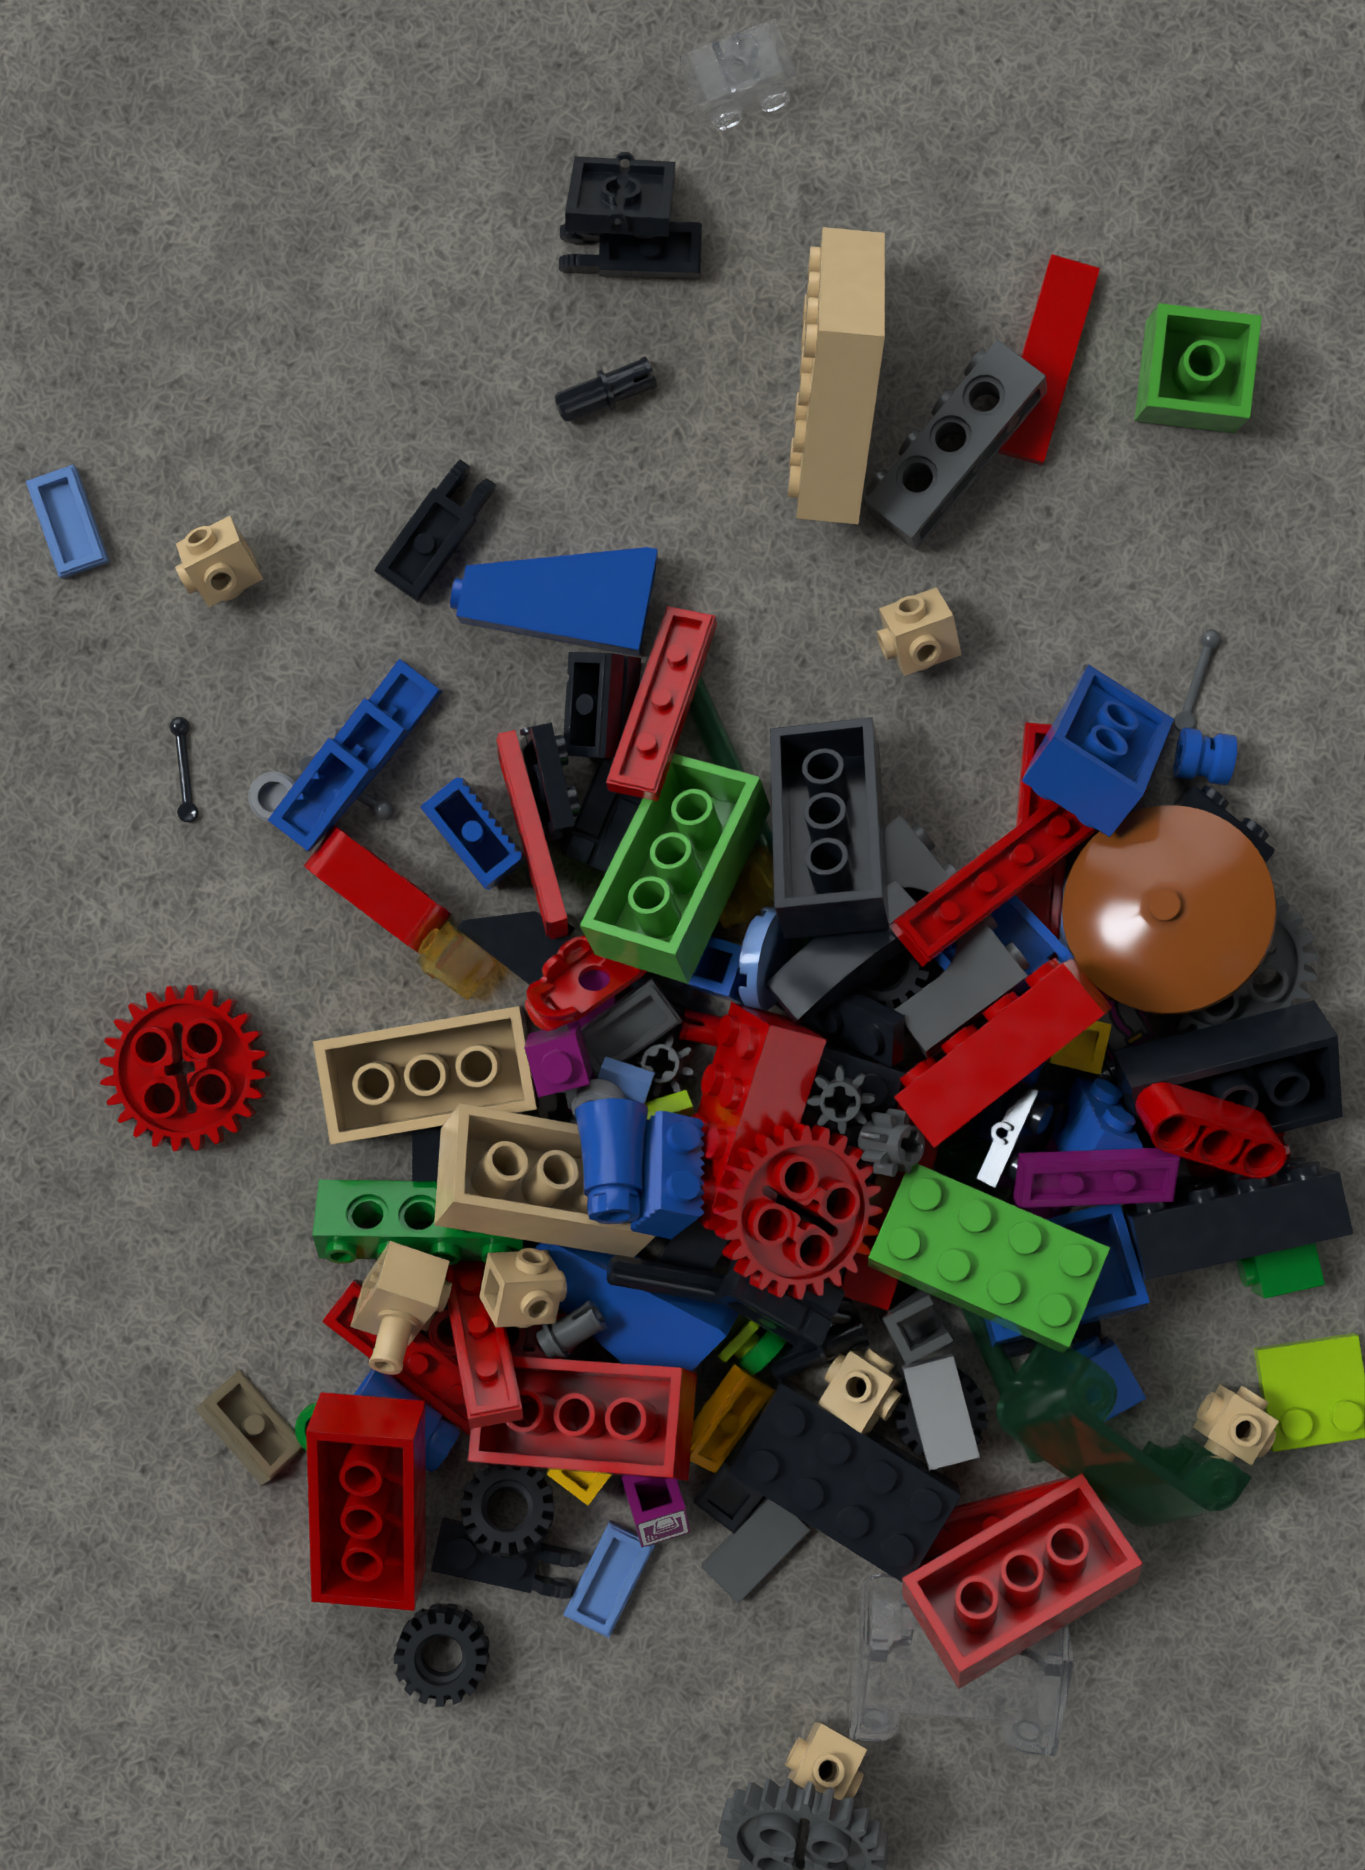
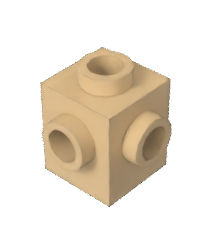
M231 516L210 526L198 527L192 530L185 539L176 543L182 561L181 564L175 566L176 571L190 594L199 591L208 607L221 601L232 600L239 596L244 589L263 580L255 556Z
M937 587L914 596L903 597L895 603L879 608L884 629L876 631L881 651L886 660L895 659L904 676L926 670L933 665L962 655L954 615Z
M525 1248L515 1252L488 1253L479 1297L495 1327L515 1326L527 1328L533 1325L555 1324L559 1303L564 1301L566 1297L567 1283L563 1271L557 1268L548 1251Z
M868 1348L865 1354L861 1351L850 1350L846 1357L840 1354L828 1369L824 1380L830 1384L819 1400L818 1405L858 1432H871L879 1417L886 1421L895 1410L897 1403L902 1397L897 1388L903 1379L891 1372L895 1363L871 1348ZM862 1379L866 1383V1391L864 1395L861 1393L859 1388Z
M1220 1384L1215 1393L1211 1392L1201 1403L1197 1412L1198 1420L1193 1428L1209 1438L1204 1448L1229 1464H1232L1237 1456L1252 1466L1257 1457H1263L1270 1450L1276 1437L1274 1428L1279 1421L1264 1412L1269 1402L1242 1385L1235 1394ZM1245 1421L1236 1435L1237 1425L1240 1422Z
M815 1722L807 1739L804 1740L798 1737L787 1757L785 1766L792 1769L788 1778L798 1788H804L809 1781L813 1782L815 1790L820 1793L833 1788L835 1790L834 1798L838 1800L847 1797L854 1798L864 1776V1773L859 1771L858 1768L867 1749L829 1727ZM827 1760L830 1764V1771L825 1778L821 1779L819 1776V1766L823 1761Z

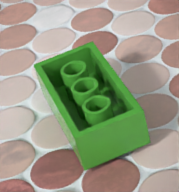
M678 754L673 755L659 800L642 799L580 924L595 955L689 984L771 810L759 776Z
M916 1163L911 1166L912 1171L905 1173L868 1257V1266L1064 1353L1071 1345L1110 1247Z

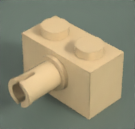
M392 1241L388 1243L363 1281L350 1326L377 1335L373 1354L369 1360V1366L372 1369L391 1375L399 1374L402 1371L407 1345H410L420 1330L426 1332L429 1330L430 1322L433 1320L435 1312H442L447 1304L452 1283L446 1281L445 1277L450 1261Z

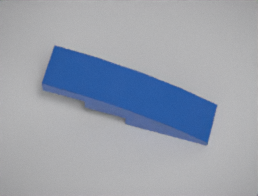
M399 659L372 696L361 701L335 738H328L268 818V821L305 850L311 851L377 776L443 691L405 661Z

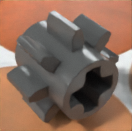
M671 1034L667 1037L665 1045L657 1044L654 1041L648 1045L649 1049L643 1057H633V1061L641 1065L642 1069L654 1073L651 1084L655 1083L653 1096L656 1098L666 1096L667 1090H674L676 1093L685 1090L683 1085L687 1082L688 1078L695 1079L699 1077V1074L693 1071L688 1063L689 1060L694 1058L696 1052L690 1047L677 1052L679 1041L678 1038ZM668 1060H671L675 1063L673 1072L665 1071L662 1075L656 1071L658 1062L667 1063Z
M838 1065L835 1073L836 1078L830 1082L822 1075H818L815 1078L817 1085L823 1089L821 1095L809 1097L807 1102L812 1106L820 1105L823 1113L817 1123L819 1126L824 1125L830 1119L838 1122L840 1134H845L847 1121L852 1118L865 1125L868 1118L860 1110L861 1104L874 1102L875 1095L862 1093L860 1085L864 1081V1073L857 1075L853 1080L845 1077L843 1066ZM837 1086L845 1087L846 1095L855 1096L856 1101L849 1103L846 1112H839L837 1103L828 1102L827 1097L834 1095Z
M889 1108L886 1114L873 1112L871 1114L872 1120L867 1121L859 1133L858 1146L863 1151L861 1159L874 1162L873 1173L895 1177L897 1171L910 1173L912 1171L911 1166L918 1163L924 1153V1135L915 1124L909 1123L910 1117L905 1111Z

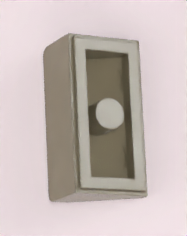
M240 1369L195 1408L197 1413L261 1486L271 1480L304 1449L299 1444L295 1432Z

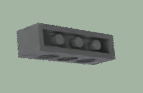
M998 339L988 351L981 349L976 353L965 369L964 374L967 377L955 391L949 389L938 399L931 412L934 417L921 432L916 429L905 439L898 452L901 457L889 471L881 470L866 489L868 497L864 502L869 513L916 551L1047 394L1046 376ZM982 395H993L999 399L996 407L987 412L977 411L972 405ZM957 434L966 439L965 444L958 451L945 452L939 448L941 441L949 435ZM926 474L933 478L930 487L923 492L914 493L906 489L908 481L915 475Z

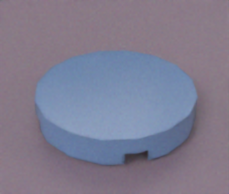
M765 906L760 910L761 916L756 915L754 920L750 922L743 940L739 967L740 974L747 975V987L740 986L739 995L744 1006L768 1011L775 1005L776 999L767 990L766 982L791 959L793 938L784 939L775 908Z

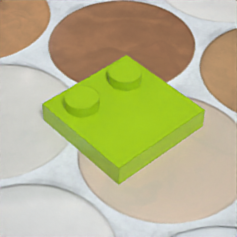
M1349 1333L1254 1348L1261 1398L1269 1402L1264 1412L1279 1421L1274 1428L1276 1437L1270 1448L1272 1452L1365 1438V1373L1359 1335Z

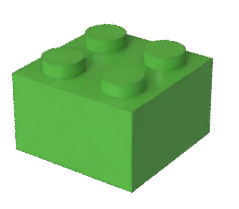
M1158 303L1145 324L1134 421L1235 433L1250 419L1262 315Z

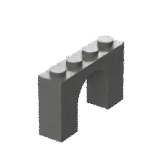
M900 815L884 827L887 886L896 880L913 900L920 901L957 872L949 862L941 866L930 853L935 848V845L918 823L910 827ZM991 914L957 940L956 951L951 963L937 979L895 1009V1011L905 1015V1031L927 1059L943 1050L941 1046L960 1030L971 1024L976 1025L986 1017L982 1013L1007 993L1010 994L1014 991L1018 994L1028 987L1025 981L1028 975L1024 971L1030 967L1029 963L1012 942L1004 946L994 934L993 930L998 925Z

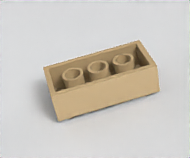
M524 1005L313 1041L330 1145L442 1126L459 1103L511 1113L539 1108L538 1094L524 1049L528 1037Z
M459 1103L442 1126L435 1226L633 1258L656 1237L633 1232L630 1229L631 1221L622 1224H601L589 1219L587 1210L588 1197L584 1195L583 1161L577 1124Z

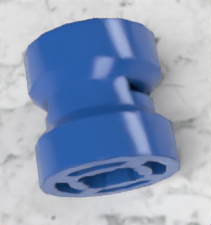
M1182 728L1177 740L1174 758V777L1191 780L1196 776H1204L1211 784L1228 785L1237 757L1238 744L1236 736L1219 733L1210 738L1209 736H1204L1199 729Z

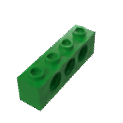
M319 1179L312 1236L319 1259H327L338 1264L352 1263L356 1259H378L388 1243L392 1241L450 1261L449 1265L457 1264L460 1261H483L486 1263L488 1253L520 1251L526 1248V1240L435 1226L437 1181ZM366 1221H380V1224L374 1228H359ZM419 1221L432 1222L431 1226L423 1230L411 1228L413 1224Z

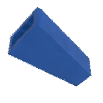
M643 547L466 565L463 579L455 578L450 608L457 609L456 617L462 624L640 657L657 567L658 549Z
M540 1242L534 1247V1249L547 1250L557 1268L563 1271L565 1275L567 1292L564 1301L559 1303V1308L566 1314H569L584 1305L586 1301L592 1300L605 1319L603 1321L607 1325L606 1330L600 1331L592 1337L622 1364L679 1367L693 1371L728 1335L739 1313L722 1304L610 1285L606 1279V1272L610 1258L616 1256L614 1254Z

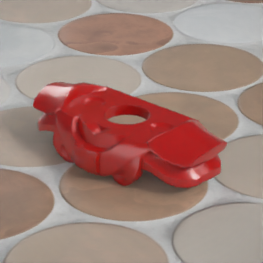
M585 935L574 937L564 943L559 948L557 954L545 962L542 967L543 977L528 986L525 1008L530 1019L537 1027L545 1031H552L580 1020L644 976L647 971L597 956ZM592 970L602 971L610 978L609 983L603 989L597 991L584 989L580 985L579 980L583 974Z

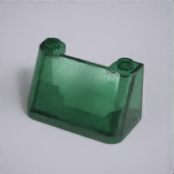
M1038 1342L999 1399L996 1407V1417L1000 1427L1007 1434L1070 1479L1082 1473L1103 1503L1131 1523L1140 1527H1155L1227 1509L1239 1498L1252 1478L1232 1462L1213 1454L1184 1434L1178 1440V1444L1171 1447H1161L1148 1441L1141 1451L1104 1424L1117 1401V1387L1114 1379L1100 1366L1070 1347L1064 1353H1061Z

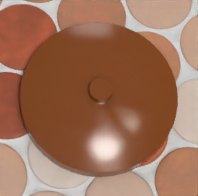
M1163 805L1129 813L1111 837L1099 831L1087 843L1068 875L1062 902V918L1070 951L1078 966L1096 987L1112 999L1130 1008L1146 1013L1178 1015L1214 1006L1236 993L1251 979L1259 969L1271 946L1277 919V903L1274 885L1265 861L1253 843L1239 829L1219 816L1204 810L1178 805Z

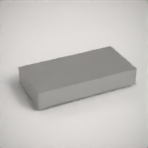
M952 1353L901 1366L929 1471L980 1458Z

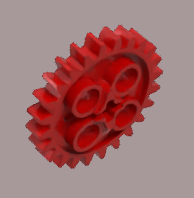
M188 985L183 998H181L176 986H166L165 1001L156 992L146 993L148 1008L146 1009L138 1003H130L128 1008L134 1019L132 1021L123 1018L115 1019L114 1024L122 1032L121 1037H107L104 1039V1042L109 1047L115 1049L114 1056L100 1059V1064L113 1068V1075L100 1080V1084L115 1086L117 1093L106 1101L107 1105L120 1103L124 1105L125 1110L117 1120L119 1123L132 1119L138 1121L133 1132L134 1137L143 1136L149 1130L153 1131V1147L161 1146L168 1136L171 1137L173 1151L183 1150L188 1137L195 1151L204 1148L205 1134L208 1135L215 1145L224 1142L222 1126L233 1133L241 1131L242 1127L236 1116L238 1114L249 1118L255 1116L256 1111L247 1101L249 1098L260 1099L266 1095L263 1090L254 1085L256 1079L270 1076L269 1071L257 1068L256 1062L267 1057L269 1051L254 1050L253 1043L263 1035L262 1030L247 1032L244 1027L252 1018V1014L244 1013L237 1017L232 1015L237 1000L234 998L226 1000L220 1006L217 1005L218 990L209 989L202 1000H200L197 985ZM178 1022L183 1028L182 1050L179 1038L174 1030V1026ZM202 1024L210 1025L217 1034V1043L210 1052L201 1050L195 1041L196 1031ZM154 1032L159 1034L166 1043V1052L159 1061L151 1059L145 1050L146 1040ZM183 1058L187 1062L193 1061L195 1065V1071L188 1073L187 1079L184 1074H176L174 1070L175 1064L181 1063ZM211 1074L219 1076L226 1086L225 1096L220 1102L211 1101L204 1092V1083ZM161 1083L168 1085L175 1095V1103L169 1111L160 1109L154 1101L155 1089ZM188 1087L192 1099L196 1103V1111L194 1113L188 1110Z
M799 1122L794 1123L792 1132L786 1127L776 1125L773 1130V1141L767 1136L755 1135L756 1152L742 1147L738 1149L739 1155L744 1162L741 1168L726 1165L725 1170L734 1181L732 1186H717L716 1190L728 1197L726 1205L713 1208V1213L727 1218V1223L715 1230V1235L725 1240H732L723 1249L722 1254L731 1260L739 1259L733 1270L745 1278L750 1276L749 1284L760 1290L767 1287L769 1293L780 1298L783 1297L787 1290L788 1295L796 1299H803L806 1288L809 1292L821 1296L824 1290V1279L828 1283L840 1287L842 1280L839 1270L844 1268L857 1273L858 1268L852 1258L856 1252L862 1255H870V1249L862 1240L864 1235L874 1236L879 1234V1230L868 1224L869 1217L882 1213V1208L869 1204V1198L880 1192L881 1188L878 1185L864 1181L872 1174L873 1166L862 1162L857 1163L863 1151L850 1145L846 1147L848 1140L846 1136L837 1133L830 1135L828 1128L814 1125L812 1130H810L809 1125ZM795 1163L797 1166L796 1177L791 1184L786 1186V1171L791 1164ZM769 1186L780 1196L797 1202L796 1204L801 1209L832 1225L834 1233L828 1235L818 1226L800 1219L801 1217L797 1213L764 1196L762 1193L763 1187ZM836 1189L838 1199L835 1206L828 1211V1196ZM769 1210L771 1213L769 1226L759 1233V1219L765 1211ZM811 1236L812 1245L810 1251L801 1258L800 1248L802 1242Z

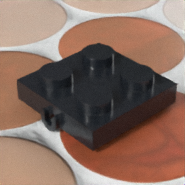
M621 152L616 158L575 156L565 210V231L582 232L590 236L610 233L628 234L642 239L655 236L669 237L676 162L635 160V157L629 152ZM623 159L629 160V167H621L620 161Z
M551 722L520 730V735L524 736L520 743L527 774L546 841L563 837L566 832L575 826L573 817L580 816L576 789L573 785L566 787L562 766L569 764L566 743L562 734H554Z
M1019 1082L1002 1122H997L991 1129V1136L994 1141L977 1179L994 1188L1015 1186L1019 1153L1045 1152L1044 1150L1052 1133H1058L1067 1119L1069 1106L1065 1103L1070 1091L1054 1083ZM999 1128L1007 1129L1008 1134L1006 1137L998 1135Z

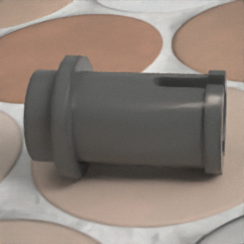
M588 1300L584 1305L557 1320L555 1324H543V1329L537 1332L536 1335L541 1348L550 1359H555L558 1356L565 1359L569 1356L570 1349L598 1332L606 1330L607 1325L603 1321L605 1319L592 1300Z

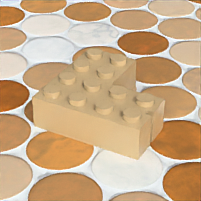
M823 227L820 247L811 246L809 254L807 294H805L802 318L800 386L796 397L794 438L791 441L787 497L797 498L796 519L858 524L885 340V233Z

